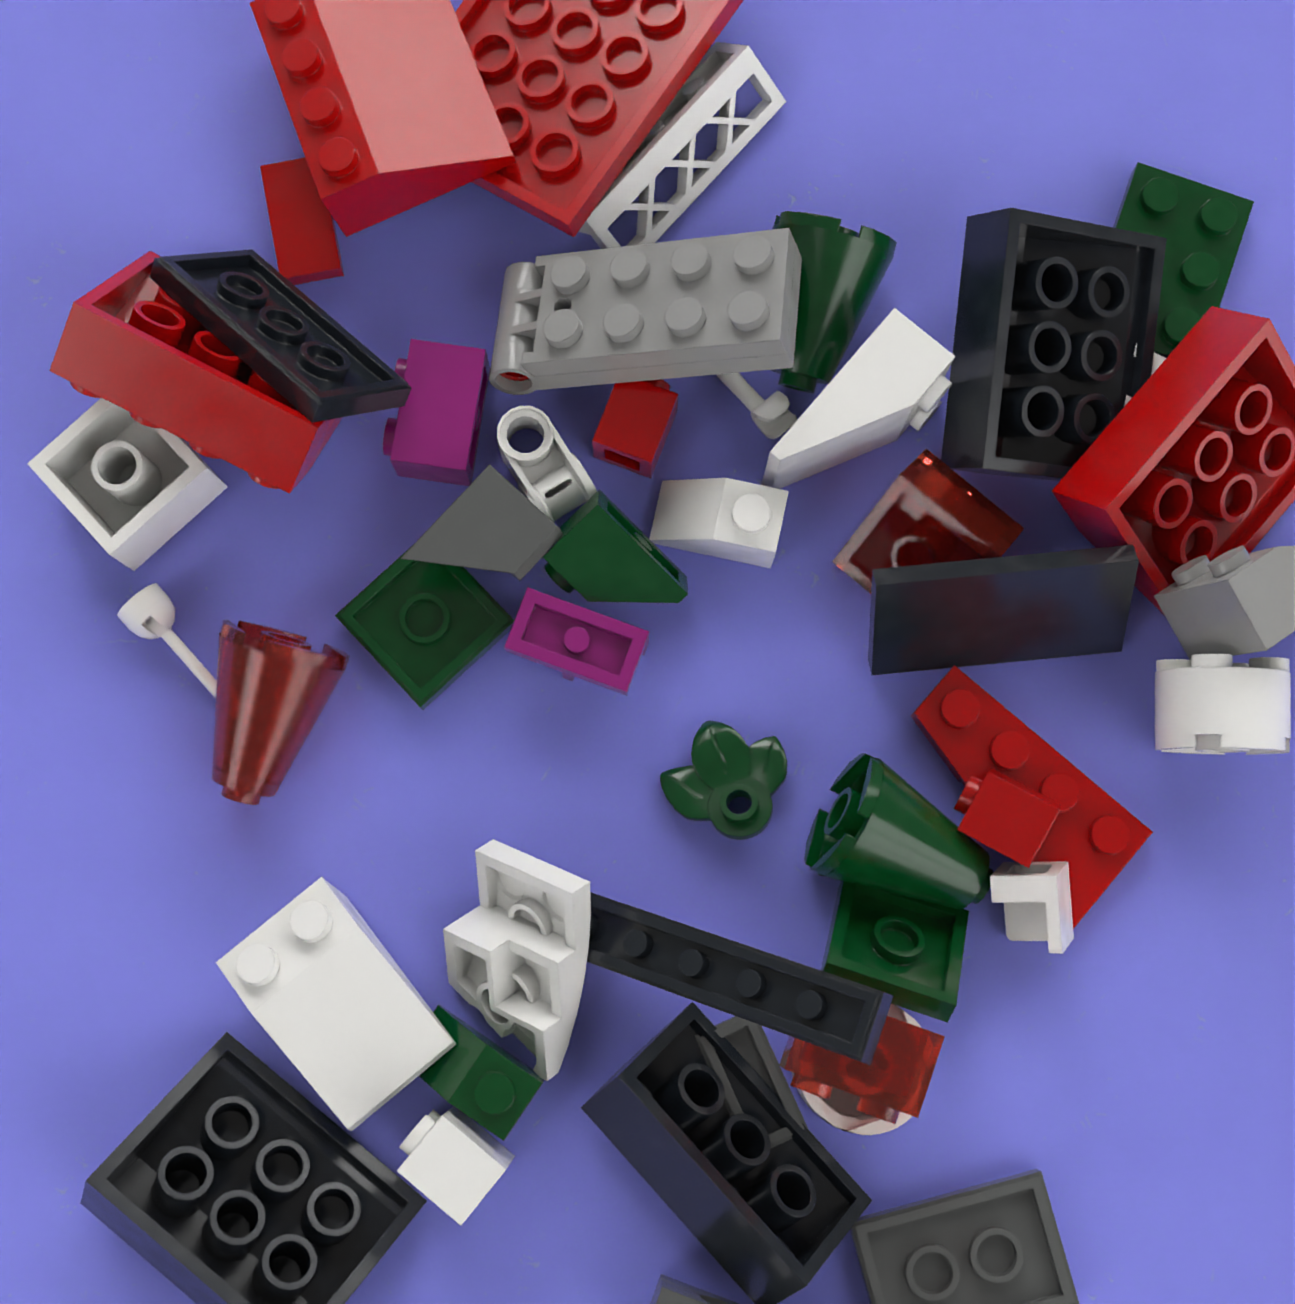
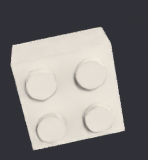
M100 398L27 463L104 550L133 571L140 567L227 488V485L184 439L162 428H151L138 423L130 416L129 411L103 398Z

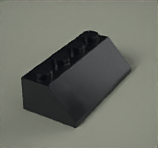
M692 1002L626 1062L581 1109L754 1304H777L808 1285L872 1200L805 1126L803 1130L785 1110L778 1095L725 1037L721 1038L714 1031L717 1028ZM695 1035L704 1036L714 1047L743 1113L730 1117L724 1103L725 1090L723 1083L716 1072L708 1067ZM787 1127L793 1134L791 1136L792 1139L770 1149L771 1145L768 1134Z

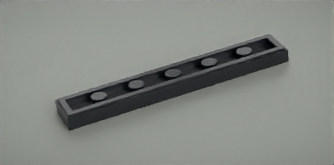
M590 892L591 920L587 962L871 1065L893 999L892 995Z

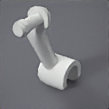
M740 373L716 375L749 409L754 423L767 438L776 439L780 437L798 420L796 415L788 410L790 402L788 397L782 392L776 391L764 400Z

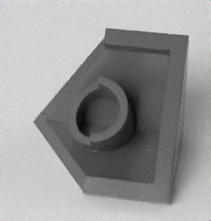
M489 464L401 559L511 573L520 581L564 533Z

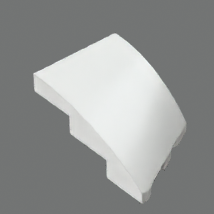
M493 839L475 850L480 906L443 929L448 982L468 1004L473 1005L482 1013L486 1022L501 1038L513 1033L536 1057V1065L533 1071L540 1078L548 1081L559 1073L580 1004L589 950L591 920L590 881Z

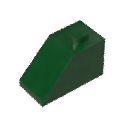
M600 489L559 527L564 534L543 556L548 562L544 565V568L550 578L567 593H571L574 589L577 590L588 602L679 603L688 595L687 576Z
M438 1005L433 1013L456 1042V1045L420 1074L419 1077L448 1103L504 1141L545 1080L540 1078L532 1068L441 1005Z

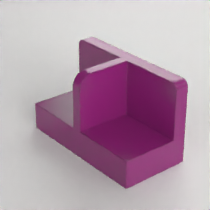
M527 587L504 648L506 652L561 671L565 679L573 681L574 677L627 696L641 656L645 655L647 650L649 631Z

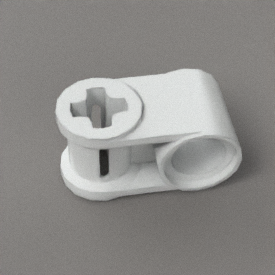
M518 406L510 409L502 416L497 426V441L503 462L517 482L520 492L553 523H555V520L587 502L597 492L580 461L569 451L550 418L542 410L533 406ZM524 428L538 431L544 440L535 451L520 453L509 445L511 436L516 431Z

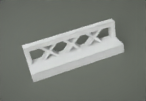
M716 42L706 52L578 232L591 235L601 249L621 247L608 228L625 210H638L637 232L635 237L626 246L655 243L786 103V100L749 45ZM749 79L762 98V101L747 117H734L736 91ZM719 110V116H714ZM706 123L718 124L716 150L707 160L694 159L696 134ZM733 125H738L733 131ZM679 153V159H673ZM665 167H678L676 193L667 202H654L656 176ZM639 196V202H633Z

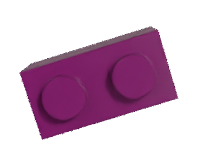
M411 339L408 358H398L395 372L409 383L408 385L412 389L405 406L399 407L397 419H387L383 437V454L391 456L390 461L398 476L469 486L473 478L490 374L486 349Z

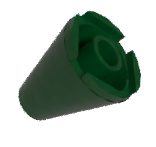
M792 211L781 212L780 216L776 215L772 230L790 228L802 257L793 368L771 370L780 374L779 385L798 391L814 393L817 383H830L894 257L897 242L890 236L861 225L860 233L840 226L842 219L824 215Z
M861 753L849 762L830 788L831 791L839 796L829 813L819 809L813 821L806 843L805 864L823 877L957 910L964 909L971 902L974 904L979 903L989 891L991 886L990 876L994 873L993 869L989 868V853L971 837L958 831V826L881 759Z

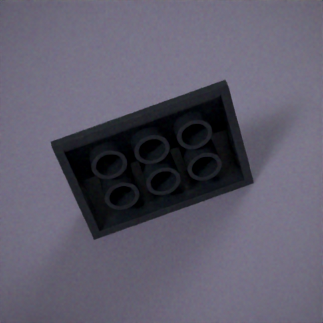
M1006 208L967 216L952 353L955 358L951 364L950 371L952 385L948 390L940 468L1060 481L1124 408L1126 395L1133 397L1151 376L1167 238L1016 208ZM1137 343L1136 357H1134L1135 346Z
M226 1032L85 1181L80 1204L196 1304H345L427 1200Z

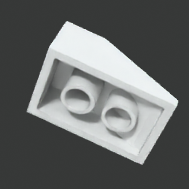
M894 308L769 453L761 485L781 489L894 442L909 425L919 431L942 404L941 398L952 385V382L945 375L955 356Z
M320 877L216 962L251 1014L347 1130L353 1131L456 1045V1042L350 900L323 877Z

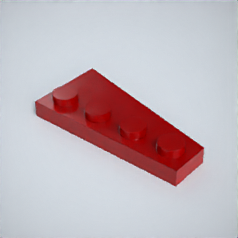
M955 665L911 714L914 722L951 773L964 786H966L971 775L984 780L987 772L992 767L1061 804V810L1033 862L1068 861L1074 929L1153 832Z

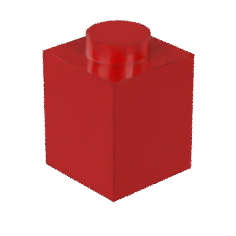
M662 379L615 383L592 440L593 457L652 478L677 414L679 394L670 391V385Z
M991 767L984 780L971 775L954 807V810L964 815L957 830L1029 868L1060 812L1061 804Z

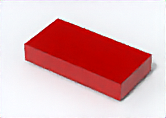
M306 158L260 166L279 273L293 285L344 276L334 218L320 199Z

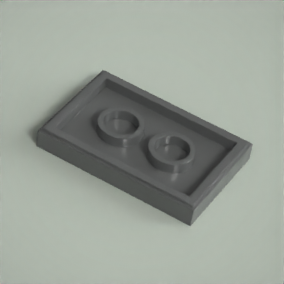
M1038 1169L859 1217L850 1229L870 1304H1079L1043 1175Z

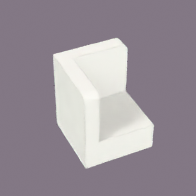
M1068 861L1032 862L1029 868L1018 862H1003L990 876L992 903H1004L1007 938L1011 941H1048L1049 953L1063 954L1074 939Z

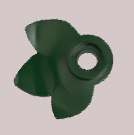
M711 720L704 722L693 740L691 751L693 765L673 768L662 772L660 775L661 787L666 799L675 811L684 818L695 821H711L716 830L728 838L744 840L757 836L768 826L773 813L771 796L786 780L787 758L785 751L776 736L765 737L748 747L742 736L731 726ZM737 797H745L752 802L750 809L742 814L732 813L728 806Z

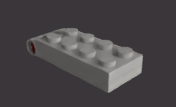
M790 228L536 256L535 263L517 262L511 264L506 268L489 374L490 384L504 393L525 395L535 390L793 368L802 257Z

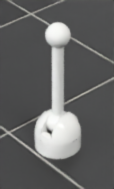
M157 583L145 587L121 607L117 616L125 626L141 638L156 639L162 637L217 700L216 708L221 715L232 717L240 712L242 707L241 698L234 692H226L172 630V625L175 622V607L171 599Z

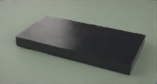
M254 250L163 256L154 259L149 278L310 422L405 406L412 389L408 385L409 383Z
M1123 545L872 569L868 662L871 675L952 668L954 665L956 667L1122 652L1139 563L1134 546Z

